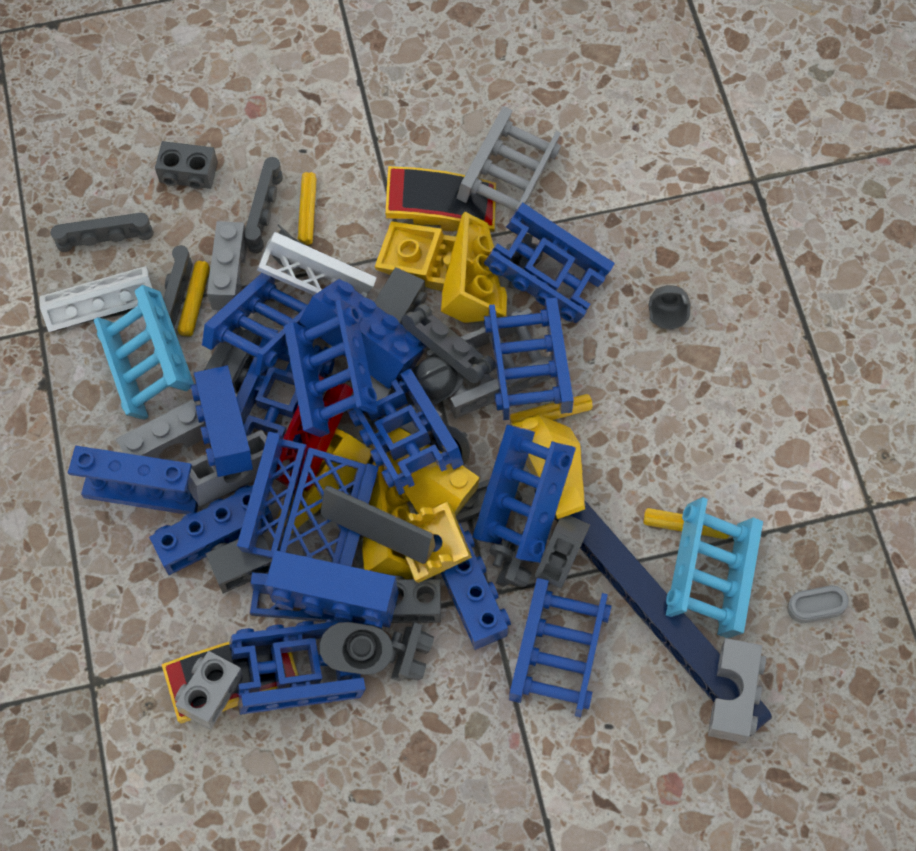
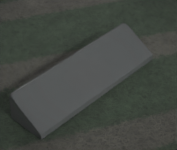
M326 486L324 489L321 506L322 517L422 564L428 561L436 547L432 533L331 486Z

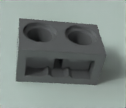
M162 141L155 171L159 182L169 186L184 185L194 189H211L218 160L214 147Z
M570 515L560 518L535 573V577L549 580L550 584L562 589L590 524Z
M396 576L398 593L404 598L400 603L396 604L391 623H441L440 579H435L432 576L418 583L414 579L405 580L402 576ZM428 593L434 598L429 603H421L418 597Z

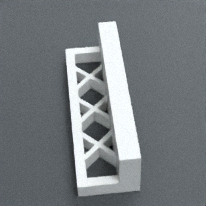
M274 232L267 242L257 268L259 272L312 295L321 291L318 280L325 278L333 283L340 278L342 281L350 283L357 292L366 298L367 293L373 288L377 278L277 232ZM269 255L280 258L284 267L276 270L267 266L266 263ZM298 267L305 269L309 279L304 281L297 279L292 269Z
M147 266L40 296V310L48 332L138 306L134 290L141 285L152 288Z

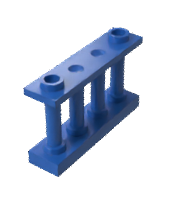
M261 273L204 324L202 346L212 350L220 342L226 341L257 358L255 374L260 376L267 368H272L276 364L278 358L288 349L284 328L277 333L248 318L251 313L255 314L257 312L283 327L291 322L304 326L299 320L307 304L276 289L275 278ZM272 298L297 311L299 314L292 319L263 302ZM243 327L269 342L262 348L232 331L235 328Z
M557 297L547 298L545 300V309L540 310V313L497 318L495 304L489 305V316H484L485 332L491 333L499 386V393H495V403L497 411L502 410L503 420H509V406L554 401V404H559L561 414L572 413L574 399ZM542 324V327L547 326L548 335H544V338L500 343L498 329ZM537 350L551 352L552 360L548 361V364L504 369L502 354ZM550 375V378H555L556 386L552 387V390L511 395L507 393L506 380Z
M341 299L335 301L338 316L311 329L295 322L284 325L303 431L318 437L330 433L328 427L329 418L354 407L371 414L378 412L376 406L377 394L372 387L359 324L361 320L360 314L356 307ZM341 328L343 342L314 355L312 345L314 339ZM346 354L348 368L319 381L317 370L319 365ZM351 380L354 395L325 407L323 401L324 392Z
M507 424L472 537L479 541L501 544L502 539L519 546L515 558L540 563L576 447L551 441L550 448L532 442L535 434L534 431ZM528 454L546 460L541 477L524 471ZM520 482L537 489L532 506L515 499ZM511 510L528 517L523 535L506 527Z
M75 445L67 473L73 476L86 477L81 492L83 498L186 515L198 510L199 505L187 488L192 468L191 463Z
M537 578L509 693V701L521 703L523 694L529 695V693L576 703L575 716L581 718L582 710H589L593 692L588 691L587 687L602 622L608 623L612 605L606 604L608 594L602 593L599 605L552 595L553 592L548 591L549 580ZM549 607L597 617L593 634L546 623L545 619H541L543 608L549 609ZM546 635L589 645L587 663L539 652L540 648L534 647L536 637ZM537 663L583 674L580 692L533 681V677L528 676L530 665L536 666Z

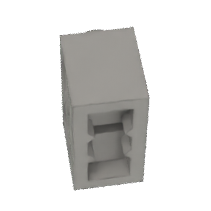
M208 651L204 658L200 657L196 661L192 669L193 676L188 685L183 684L178 690L175 701H177L175 705L179 713L211 730L243 678L240 667ZM213 670L223 672V676L217 681L207 679L208 674ZM199 696L207 698V702L203 707H191V702L194 698Z

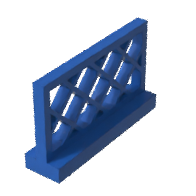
M309 447L279 551L286 552L287 546L298 540L306 555L305 557L312 558L313 555L326 549L332 559V563L352 566L360 534L336 523L340 530L338 538L328 543L320 527L331 521L327 519L318 524L310 509L323 501L324 491L318 480L331 473L340 488L338 489L339 491L348 494L346 489L352 486L350 496L369 504L379 467L369 463H359ZM313 456L324 459L330 469L317 478L310 467ZM331 462L338 463L340 465L334 468ZM344 466L357 469L354 481L344 486L336 470ZM309 474L312 480L306 483V479ZM314 483L322 499L308 506L302 493L305 487ZM301 502L304 509L297 512L299 504ZM306 511L314 527L299 534L294 521L296 516ZM316 530L324 546L310 553L302 537ZM293 531L295 538L289 541L291 532ZM336 543L335 550L333 552L330 546Z

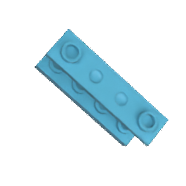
M141 285L134 290L138 306L115 322L97 317L94 319V323L97 329V336L102 343L121 399L123 411L128 416L145 420L148 418L144 405L145 402L169 386L188 391L191 389L190 385H193L194 382L161 292ZM143 316L146 322V329L123 345L119 332ZM152 339L155 348L154 353L131 368L128 355ZM160 363L163 377L140 392L136 379Z
M702 497L687 504L683 511L682 518L684 524L672 586L666 597L668 605L666 616L673 617L685 613L689 609L718 620L719 628L717 635L730 638L744 633L763 521L753 517L734 525L705 513L708 499ZM703 525L732 536L734 540L732 553L700 541ZM700 553L728 564L727 581L695 569L697 554ZM692 581L723 592L722 609L689 597Z

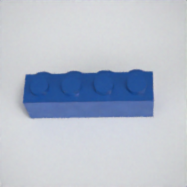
M228 365L194 372L196 384L190 386L194 402L200 401V405L195 406L199 423L205 422V426L200 427L204 445L210 443L211 447L206 449L209 467L215 466L218 477L253 470L250 448Z
M253 485L243 486L234 495L226 499H217L211 502L208 508L198 513H188L181 521L171 526H162L153 535L149 536L168 575L207 557L206 553L210 552L214 546L221 543L229 544L238 540ZM267 507L264 516L271 523L274 519L269 507ZM262 521L261 528H263L264 526H266V524L264 523V521Z
M458 523L472 558L440 574L472 646L476 650L507 637V626L511 625L506 610L504 608L499 609L496 603V599L499 596L493 582L487 583L483 573H486L487 570L481 556L476 557L472 550L475 543L470 531H464L461 524ZM433 535L436 546L433 552L438 551L442 546V539L439 535Z

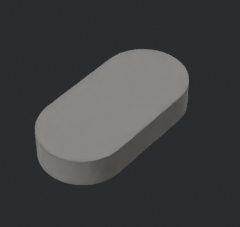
M834 585L795 593L789 600L788 613L792 619L800 623L837 617L847 608L848 596L842 588Z

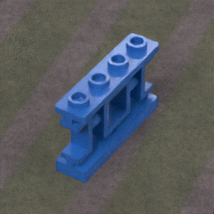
M522 202L506 228L517 234L510 248L507 250L497 243L484 264L489 267L493 274L505 277L512 282L516 289L528 292L543 306H545L547 298L557 297L560 317L566 321L577 323L585 316L586 310L590 306V303L579 297L585 285L589 281L596 287H599L615 263ZM526 233L540 240L535 249L521 242ZM515 251L528 259L523 269L510 261ZM541 251L563 264L555 280L533 267ZM573 263L585 270L581 279L568 272ZM562 282L574 289L569 299L556 291Z
M269 328V329H271V330H273V331L279 333L278 330ZM262 339L259 346L263 348L269 341ZM315 345L313 349L314 355L329 347L325 346L324 349H321V346ZM288 349L278 358L289 362L286 370L276 367L267 368L258 376L255 374L256 357H254L236 397L246 436L251 435L254 428L267 433L268 431L278 433L282 438L286 434V427L275 424L279 414L293 418L298 407L296 390L289 405L268 399L267 397L275 380L295 386ZM335 359L319 365L317 369L318 374L324 379L326 374L330 375L332 373ZM255 401L257 407L268 410L264 420L250 415ZM295 435L293 442L302 443L301 435Z
M411 368L400 373L402 381L397 382V380L391 382L394 393L376 401L378 412L375 414L367 412L371 421L386 415V417L374 422L377 433L374 434L363 413H366V411L357 407L348 411L354 426L360 425L362 428L359 434L365 446L371 445L374 449L370 453L376 466L380 467L383 465L385 470L381 473L388 487L394 486L399 495L405 493L404 486L408 485L410 488L415 485L411 473L435 461L441 472L447 469L446 465L448 464L451 465L453 470L464 465L458 445ZM405 393H408L409 397L411 398L412 402L417 408L418 413L415 412L412 405H409L398 411L396 410L397 408L408 403L405 397ZM412 422L418 432L393 444L387 433ZM428 432L432 433L443 453L440 454L435 444L420 451L419 448L431 443ZM387 452L391 454L394 461L409 454L410 457L398 462L400 474H397L386 455Z
M334 618L328 619L326 623L314 624L313 621H303L294 627L284 628V625H272L262 631L246 628L238 630L236 634H233L229 642L230 649L232 650V660L248 658L251 682L240 683L237 687L239 714L243 715L361 698L366 690L364 677L361 678V674L336 670L337 681L320 683L322 680L320 667L328 665L323 661L321 655L318 654L316 639L322 638L323 633L330 626L340 621ZM272 645V661L257 662L255 646ZM308 650L312 674L285 677L281 653ZM275 673L277 689L260 691L261 682L259 675Z

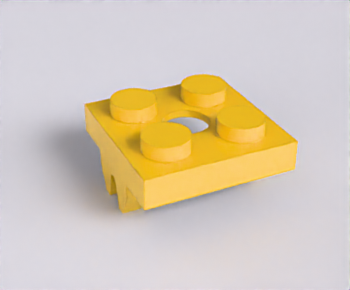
M448 502L433 509L431 507H423L420 509L421 513H410L407 516L406 522L433 535H439L442 539L441 548L438 551L432 552L425 564L405 556L414 580L418 583L472 558L454 511Z

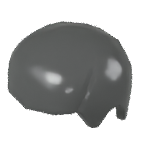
M665 285L656 288L649 297L650 320L658 327L673 330L682 327L689 320L690 299L687 292L682 288Z

